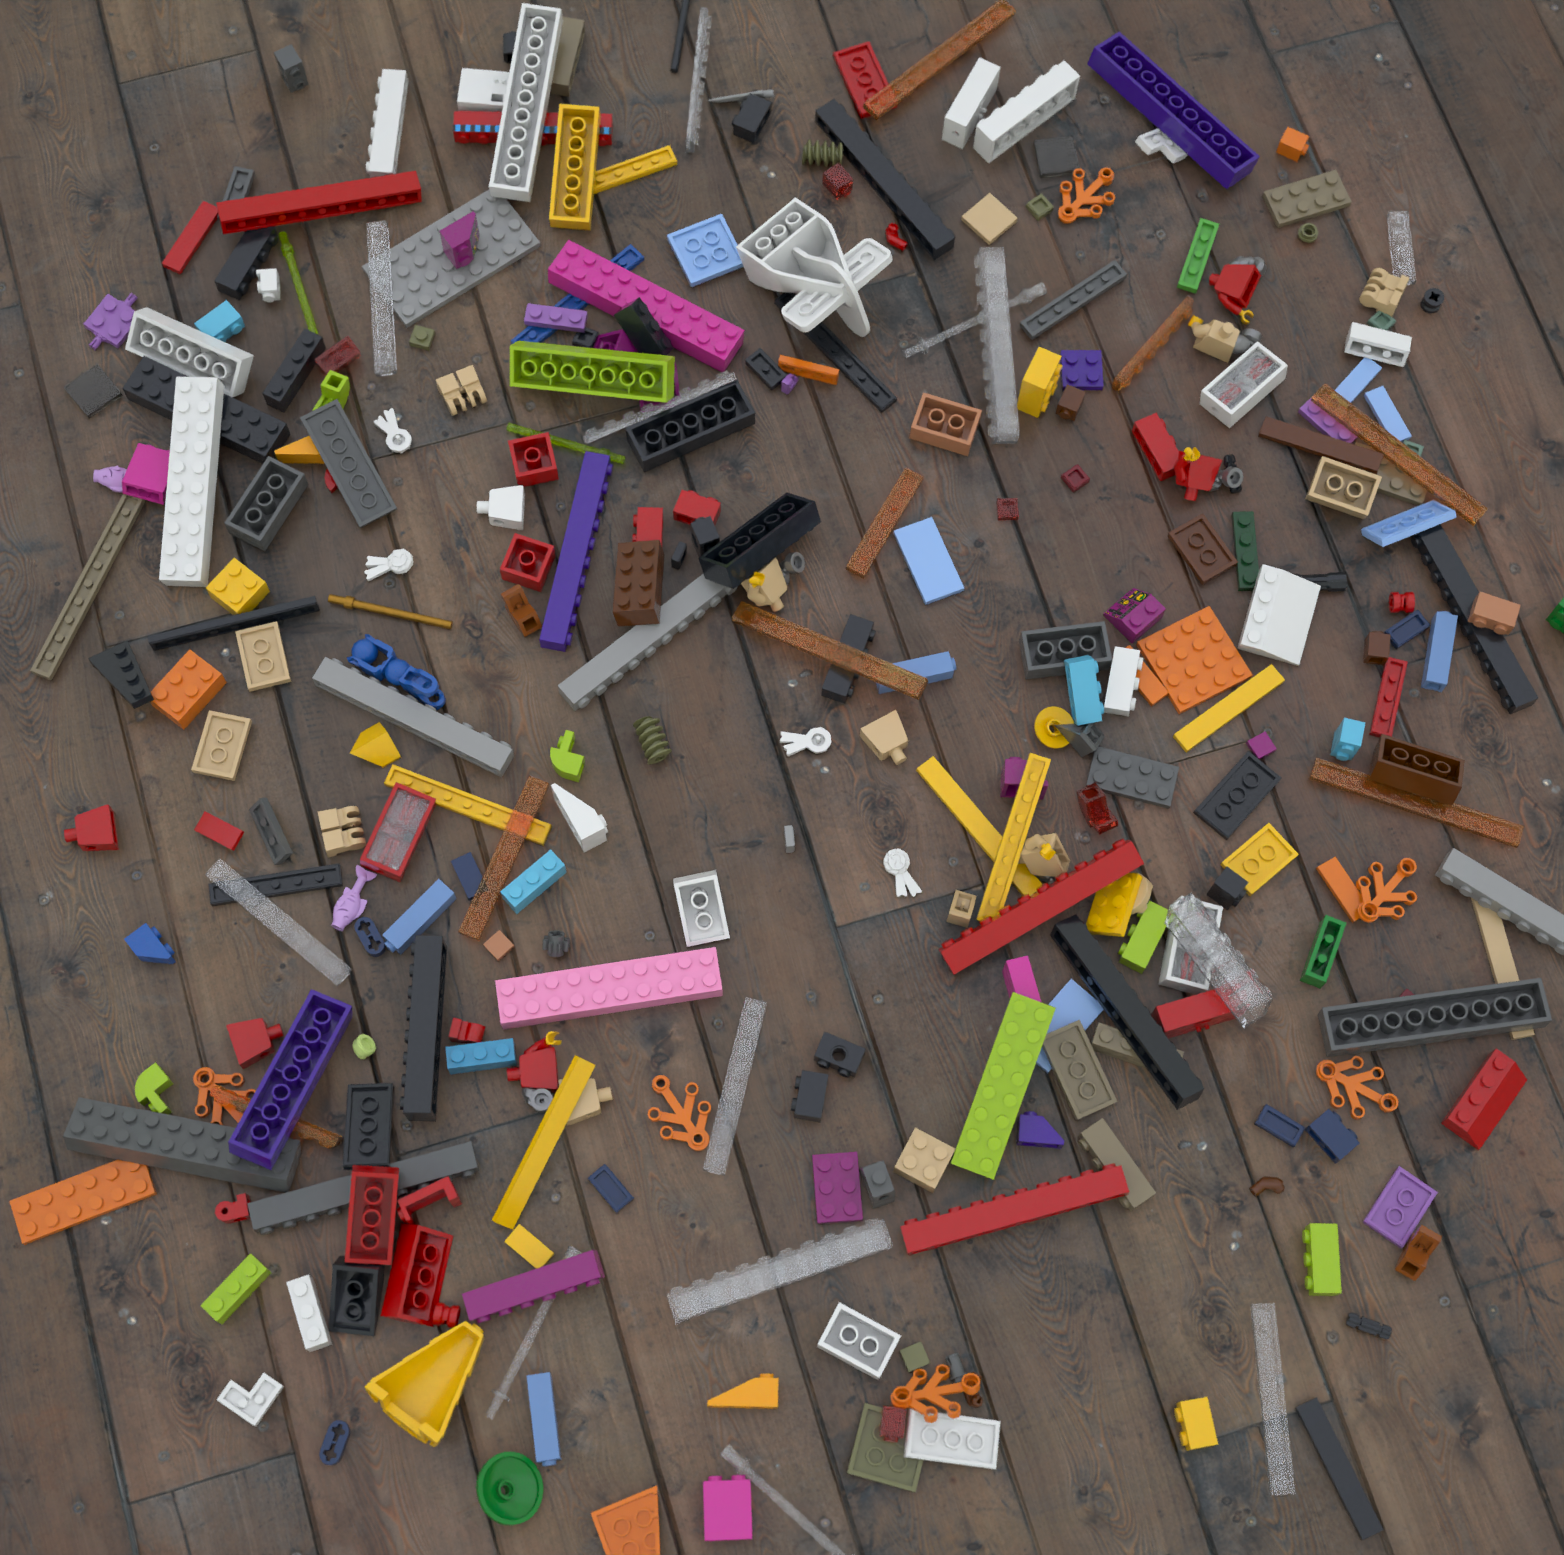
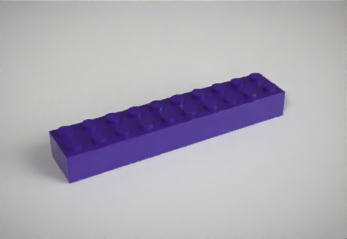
M1118 32L1094 47L1087 65L1226 189L1230 188L1252 172L1260 156L1122 33Z

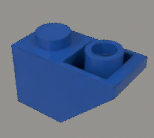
M145 923L124 939L136 956L143 962L174 964L176 962L172 957L175 952L168 943L164 945L159 939L162 935L155 926L150 928Z

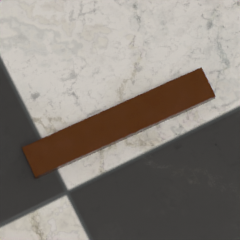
M1267 416L1259 432V437L1321 457L1324 456L1377 474L1384 457L1383 453Z

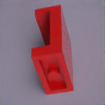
M447 1176L397 1200L400 1207L396 1208L404 1224L416 1225L412 1213L445 1197H448L454 1208L461 1205L462 1202L454 1184Z

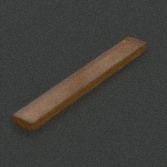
M529 775L458 931L460 934L480 941L499 899L500 891L503 890L550 786L549 783Z

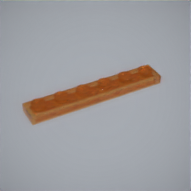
M1187 296L1117 374L1112 384L1114 390L1119 392L1122 387L1126 388L1132 381V376L1135 373L1139 374L1145 366L1144 362L1154 357L1159 345L1164 346L1169 339L1168 335L1171 332L1175 333L1180 327L1182 319H1187L1192 314L1194 299Z
M905 467L846 565L847 571L863 579L865 578L922 483L924 476Z
M219 1085L214 1086L210 1093V1096L215 1097V1102L226 1106L228 1103L236 1106L235 1110L241 1113L245 1112L251 1101V1098ZM298 1119L293 1129L299 1132V1137L307 1140L314 1138L319 1140V1145L329 1149L332 1146L340 1145L342 1136L301 1119Z

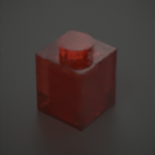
M838 162L823 173L822 184L838 200L842 196L845 197L851 193L853 178Z
M890 1406L882 1407L879 1436L884 1437L885 1442L898 1443V1439L904 1438L907 1409Z

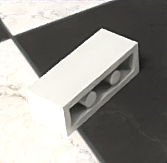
M1352 322L1346 337L1344 352L1404 367L1410 352L1412 337Z
M1115 646L1104 703V713L1129 717L1130 710L1134 711L1136 698H1132L1134 690L1138 691L1140 681L1136 674L1137 670H1142L1143 664L1140 650Z
M306 1275L286 1282L305 1349L312 1352L332 1345L313 1277Z

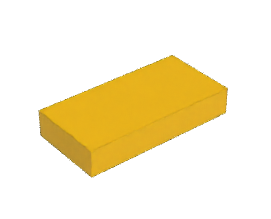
M520 1224L504 1241L535 1269L545 1266L554 1255L548 1247Z

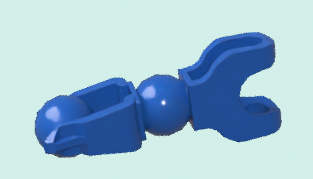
M365 634V639H360L353 644L351 649L352 656L347 657L350 664L361 668L364 673L379 681L387 679L393 685H401L403 690L411 694L423 705L429 704L436 710L444 706L446 698L439 689L437 679L422 669L412 667L405 660L398 659L391 646L378 639H374L369 634ZM378 651L388 657L382 665L377 667L370 665L377 659ZM434 694L440 697L437 702L429 701V697Z

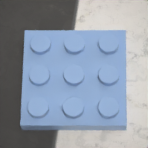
M722 214L667 235V240L691 287L744 267L736 249L737 243Z

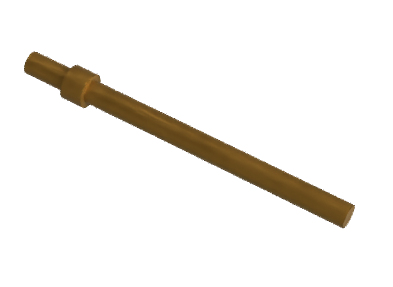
M329 594L328 602L343 605L344 608L351 610L357 608L450 630L453 621L359 601L351 596L342 597Z

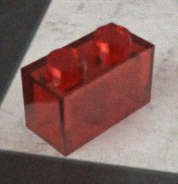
M346 336L315 358V364L326 377L330 370L338 373L358 359L361 353L350 337Z

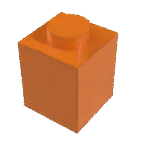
M1287 127L1279 142L1276 153L1298 162L1300 156H1305L1309 145L1306 144L1309 136Z

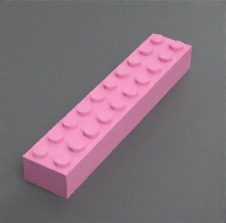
M716 947L495 980L500 1022L503 1030L723 996Z

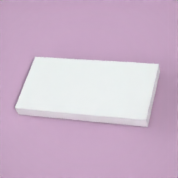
M908 1409L904 1457L996 1469L1001 1421L967 1416L950 1418L946 1413L938 1412L937 1421L928 1423L924 1420L923 1414L913 1409Z

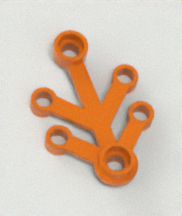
M1080 168L1075 169L1072 178L1075 181L1076 200L1072 204L1070 199L1072 184L1069 181L1061 183L1060 192L1062 193L1063 205L1058 210V217L1063 223H1072L1077 217L1099 218L1102 214V207L1097 204L1113 205L1115 195L1112 192H1106L1104 196H1092L1102 185L1108 186L1113 182L1114 172L1110 168L1101 169L1097 179L1085 191L1083 186L1085 172ZM1082 205H1093L1091 209H1079Z
M1411 858L1402 859L1397 865L1398 871L1385 886L1382 876L1383 866L1379 862H1373L1368 868L1369 874L1373 876L1376 893L1372 901L1369 891L1370 879L1366 876H1361L1356 881V887L1360 890L1362 903L1357 908V914L1362 921L1371 923L1378 916H1391L1392 919L1399 920L1404 916L1405 910L1400 905H1395L1393 908L1379 906L1382 902H1403L1406 905H1412L1417 900V895L1414 891L1391 893L1404 877H1410L1416 871L1417 865ZM1373 866L1377 867L1379 872L1374 871ZM1360 881H1364L1366 886L1361 885ZM1407 895L1412 897V901L1408 900ZM1394 910H1398L1400 915L1395 914Z
M1354 1056L1350 1060L1337 1064L1331 1060H1323L1318 1063L1316 1075L1321 1081L1327 1083L1331 1095L1330 1105L1333 1108L1339 1109L1345 1103L1344 1097L1339 1093L1336 1081L1344 1085L1351 1105L1350 1115L1353 1119L1359 1120L1365 1115V1109L1361 1106L1357 1093L1378 1103L1380 1109L1386 1113H1390L1398 1107V1099L1394 1094L1387 1093L1381 1095L1361 1084L1369 1080L1379 1081L1384 1076L1382 1068L1373 1067L1370 1071L1348 1077L1340 1072L1348 1069L1355 1071L1361 1069L1364 1061L1360 1056ZM1353 1060H1358L1360 1066H1354ZM1328 1068L1330 1075L1324 1074L1323 1069ZM1373 1071H1378L1380 1073V1077H1375L1373 1075ZM1334 1098H1339L1341 1104L1336 1105L1334 1103ZM1385 1100L1390 1102L1391 1106L1389 1108L1385 1107ZM1354 1109H1359L1361 1115H1355Z
M208 1067L200 1068L193 1077L194 1084L199 1088L195 1114L200 1118H205L209 1115L210 1109L206 1105L209 1090L214 1095L212 1121L210 1123L223 1125L221 1122L223 1107L239 1123L243 1114L230 1100H246L250 1103L251 1100L248 1099V1095L255 1093L256 1090H221L216 1084L231 1083L234 1087L238 1088L244 1084V1077L240 1073H233L232 1075L215 1074ZM206 1075L209 1076V1080L203 1083L202 1078ZM235 1077H241L239 1083L235 1084L233 1082ZM201 1107L206 1108V1111L203 1114L198 1113Z
M664 1075L656 1076L652 1081V1088L654 1092L664 1096L675 1114L662 1112L659 1108L652 1107L648 1110L649 1120L652 1122L664 1121L683 1125L688 1133L673 1131L670 1126H663L660 1130L661 1138L663 1140L673 1139L687 1142L688 1146L695 1151L704 1150L709 1144V1135L705 1131L707 1116L711 1112L710 1103L708 1101H701L698 1104V1112L700 1114L695 1127L691 1121L695 1096L699 1092L698 1085L694 1082L686 1085V1099L683 1109L669 1089V1079ZM659 1080H663L665 1082V1085L663 1087L657 1086V1082ZM690 1086H694L696 1088V1091L694 1093L688 1092V1088ZM704 1104L709 1107L706 1112L700 1110V1107ZM652 1111H657L659 1113L657 1118H652L650 1116ZM666 1129L671 1131V1135L668 1137L662 1134ZM695 1136H701L702 1141L700 1143H696L694 1141Z
M940 1364L936 1367V1372L922 1390L915 1391L918 1385H923L927 1382V1372L919 1368L913 1372V1377L906 1386H899L894 1389L891 1394V1403L898 1409L911 1408L923 1414L924 1420L928 1423L937 1421L938 1411L935 1407H927L918 1400L925 1399L946 1410L948 1417L958 1418L961 1414L960 1404L951 1402L941 1396L960 1392L974 1395L980 1390V1378L974 1373H967L959 1383L938 1386L941 1381L947 1380L950 1376L949 1367L945 1364Z

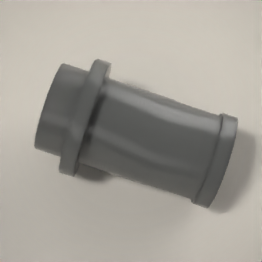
M959 1353L946 1356L945 1360L952 1376L950 1380L954 1381V1383L961 1382L962 1377L968 1372L964 1371Z

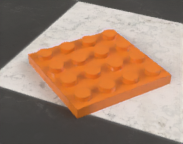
M1210 606L1138 641L1136 644L1154 675L1167 689L1168 698L1178 714L1251 679L1253 676Z

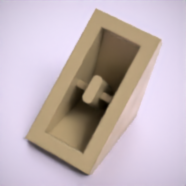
M956 890L946 922L968 928L977 896Z

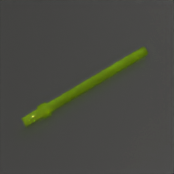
M282 231L278 234L282 244L281 251L283 256L286 257L308 330L318 334L294 259L295 252L293 246L289 243L287 233Z
M512 423L507 425V431L524 436L543 433ZM549 434L551 444L582 453L588 451L610 455V461L620 464L625 462L626 456L612 453L609 449H598Z

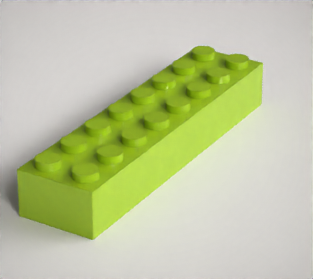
M517 341L510 345V386L665 403L674 397L675 356Z
M1012 992L951 1164L994 1180L1054 1015L1055 1007Z

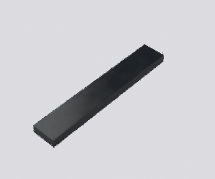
M339 863L208 884L211 906L341 887L343 886L341 865Z
M1317 1397L1295 1407L1360 1539L1364 1540L1383 1531L1384 1529Z

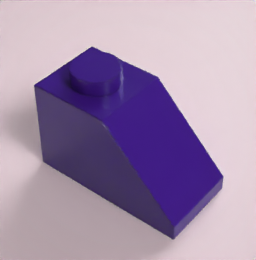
M1024 1112L1023 1115H1019L1016 1145L1061 1149L1064 1146L1062 1137L1043 1116H1037L1036 1112Z

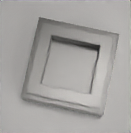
M784 826L786 853H791L795 851L793 826Z

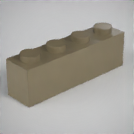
M563 17L550 94L570 97L585 36L584 20Z
M1102 1023L1097 1024L1091 1039L1094 1051L1146 1068L1117 1028ZM1176 1049L1181 1057H1183L1184 1051Z
M1103 1118L1080 1133L1078 1136L1080 1139L1078 1141L1079 1145L1093 1157L1092 1163L1098 1171L1103 1170L1102 1167L1108 1164L1115 1163L1116 1166H1122L1129 1195L1119 1197L1118 1199L1125 1209L1129 1208L1130 1211H1133L1156 1194Z

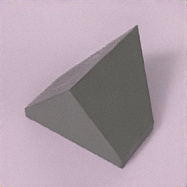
M1075 723L1055 725L1081 757L1095 751L1105 737L1094 723L1078 726Z

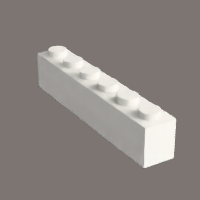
M382 69V77H378V89L380 91L379 94H376L375 98L377 111L374 110L373 112L375 127L371 128V139L373 141L372 144H369L368 148L370 162L367 161L366 173L370 175V178L396 174L408 89V77L405 70Z

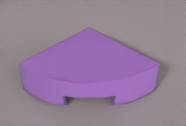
M792 373L788 374L782 380L781 391L789 394L799 381L798 377Z

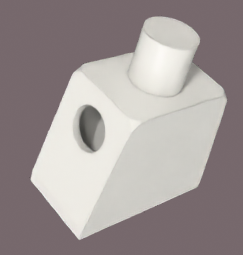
M523 485L491 489L489 501H477V513H488L491 525L523 530L525 503Z

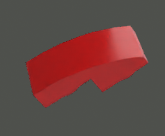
M204 811L194 829L196 832L233 851L244 834V831Z

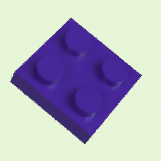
M1061 350L1060 364L1063 365L1061 369L1062 390H1065L1067 384L1080 390H1103L1101 350Z

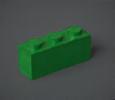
M1328 915L1323 917L1319 923L1299 981L1320 989L1327 982L1346 922Z

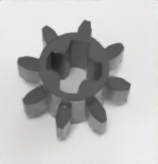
M550 931L548 936H544L542 949L547 950V954L551 957H561L564 955V952H568L570 938L565 937L563 931Z

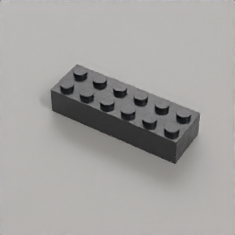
M735 380L626 427V438L641 468L646 472L754 425L755 411L738 380Z
M786 492L698 558L705 579L732 589L738 587L744 580L754 575V572L768 564L773 558L783 553L786 548L797 542L807 532L812 531L815 526L821 523L815 501Z

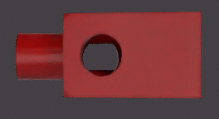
M109 804L76 815V828L64 830L65 841H77L83 851L119 850L114 811Z
M263 1018L226 1025L238 1063L243 1069L274 1053L275 1047L272 1040L284 1036L280 1023L268 1028Z

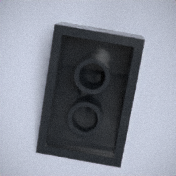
M345 1256L338 1257L332 1267L329 1331L375 1336L384 1283L385 1265L345 1263Z

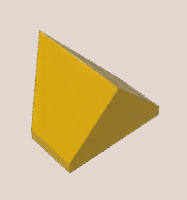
M380 722L361 732L350 751V754L379 765L382 768L401 758L391 737Z

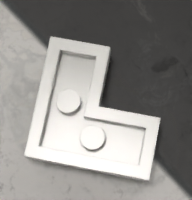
M1159 128L1138 136L1135 141L1147 155L1161 151L1173 164L1185 159L1188 155Z
M263 1373L250 1392L233 1380H230L217 1400L252 1425L257 1426L284 1386L266 1373Z

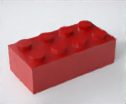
M353 1165L345 1263L392 1264L399 1167Z

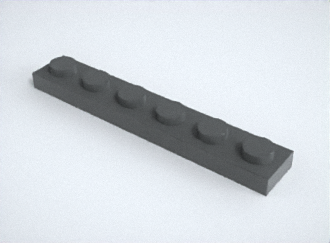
M1115 260L1021 321L1020 327L1031 340L1035 339L1126 279L1127 273Z

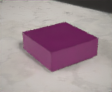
M1266 731L1246 742L1253 755L1259 760L1275 752L1277 749Z

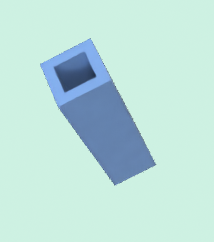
M1437 611L1431 620L1421 688L1442 692L1448 683L1458 619L1457 615H1452L1448 611Z
M949 651L875 667L874 678L878 693L882 694L953 678L954 670H956L955 659L951 658Z
M438 879L383 934L386 941L384 945L392 953L396 950L401 955L415 941L416 935H421L457 899L455 893Z
M547 1372L527 1375L536 1462L542 1463V1467L557 1465L556 1460H561L552 1374Z

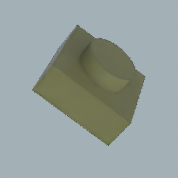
M415 325L409 340L410 346L429 351L435 336V330Z

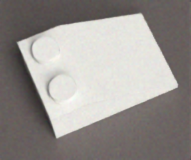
M552 784L554 800L583 852L585 853L606 842L608 830L606 827L607 823L602 814L597 815L595 809L557 784Z
M716 870L674 878L673 883L687 947L730 938Z

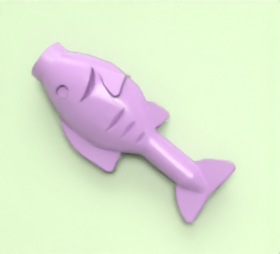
M112 466L94 470L93 481L108 487L112 491L123 493L122 480L127 469Z
M359 865L356 866L358 879L352 890L345 887L343 895L334 906L331 926L339 931H343L347 925L363 913L367 900L360 899V892L365 882L371 881L377 876L375 873L366 871Z

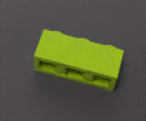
M1149 900L1145 912L1137 914L1136 917L1140 919L1137 925L1132 924L1127 934L1130 936L1127 944L1123 942L1118 952L1121 955L1118 962L1142 974L1173 912Z
M1310 1223L1302 1232L1303 1243H1306L1307 1253H1304V1266L1308 1268V1276H1305V1288L1309 1290V1296H1337L1342 1293L1338 1224Z
M250 1253L200 1306L215 1321L223 1324L272 1272Z

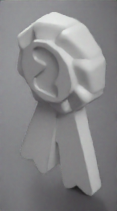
M394 409L384 410L387 422L382 416H379L378 420H374V425L387 434L386 444L392 452L403 453L410 449L412 438L407 430L398 428Z
M405 549L394 550L388 558L367 556L368 561L365 565L371 569L365 570L364 573L367 575L366 579L368 581L389 571L396 574L406 573L413 566V556Z
M822 727L810 729L806 735L781 732L780 743H791L783 746V749L787 751V757L806 748L817 754L826 752L830 747L831 735Z
M899 848L888 851L883 859V864L888 873L895 875L896 897L901 895L907 897L905 886H907L912 897H915L916 893H921L922 890L907 871L910 865L908 854Z

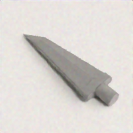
M773 89L758 90L718 97L707 101L716 103L743 101L744 99L747 100L750 93L765 99L774 97Z

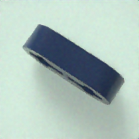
M368 917L359 918L354 928L364 948L372 957L381 956L385 952L386 946L374 922ZM363 923L370 925L368 929L371 934L366 935L365 931L361 930ZM373 938L379 944V950L377 951L370 949L372 947L370 940Z
M336 1420L330 1424L320 1449V1460L326 1465L333 1466L340 1462L350 1437V1426L342 1420ZM343 1425L342 1429L345 1430V1434L339 1435L337 1442H335L336 1433L333 1430ZM333 1444H336L334 1448V1453L337 1454L336 1458H331L330 1461H327L326 1450L330 1451Z

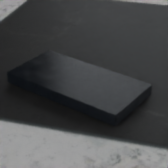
M1248 751L1193 813L1227 841L1276 786L1281 777Z
M393 1083L348 1084L343 1153L344 1170H352L353 1165L390 1167Z

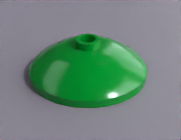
M517 1452L497 1454L491 1457L479 1472L476 1484L478 1501L485 1514L493 1521L509 1526L521 1524L529 1520L540 1507L543 1498L541 1474L536 1465L523 1454ZM501 1487L505 1488V1495L501 1493Z

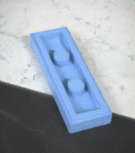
M1364 357L1334 390L1328 400L1345 411L1381 371L1382 367L1373 360Z
M1384 386L1366 392L1364 398L1391 446L1400 444L1404 440H1410L1412 435Z

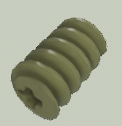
M808 139L806 145L804 144L802 164H805L808 159L809 165H812L814 160H816L817 166H820L822 161H824L825 167H828L829 163L832 162L833 168H836L839 162L841 168L843 158L842 143H839L838 147L835 148L834 142L828 147L826 141L820 146L818 140L812 145L811 139Z
M647 716L636 720L633 723V727L636 728V735L639 736L642 750L645 751L644 755L648 759L647 763L651 765L663 761L672 750L670 748L664 749L669 745V742L661 741L666 737V734H659L663 730L662 726H656L660 719H653Z

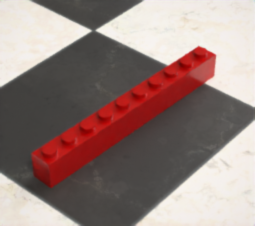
M416 171L227 200L217 202L216 204L222 233L229 234L422 202L417 173Z
M1124 839L1114 842L1112 844L1113 848L1108 851L1101 850L1093 855L1094 859L1089 862L1082 861L1074 866V871L1059 874L1055 877V882L1040 885L1036 888V893L1031 896L1029 894L1023 895L1017 899V904L1012 907L1007 905L998 911L999 914L995 917L988 916L979 922L980 925L972 929V927L963 930L960 933L961 936L953 940V938L944 941L941 944L942 947L938 950L951 973H958L1143 865L1144 862L1133 842Z
M1115 1163L1108 1164L1102 1167V1171L1095 1173L1093 1169L1081 1172L1080 1177L1072 1179L1071 1176H1065L1058 1179L1059 1183L1050 1185L1049 1182L1037 1184V1189L1030 1191L1027 1188H1022L1014 1191L1015 1195L1006 1197L1005 1194H1000L992 1197L993 1201L984 1203L983 1200L970 1203L971 1207L965 1209L957 1206L948 1209L949 1213L940 1215L939 1212L926 1215L927 1219L918 1221L917 1218L904 1221L905 1225L900 1227L908 1256L1129 1195L1122 1166H1116Z

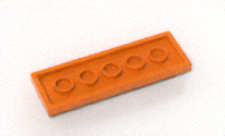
M115 1160L15 1198L9 1202L22 1244L26 1245L154 1196L157 1193L147 1165Z

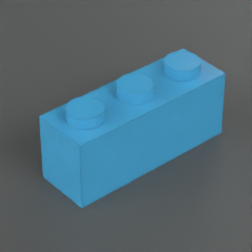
M513 1038L446 1047L447 1068L450 1074L517 1066L516 1048Z

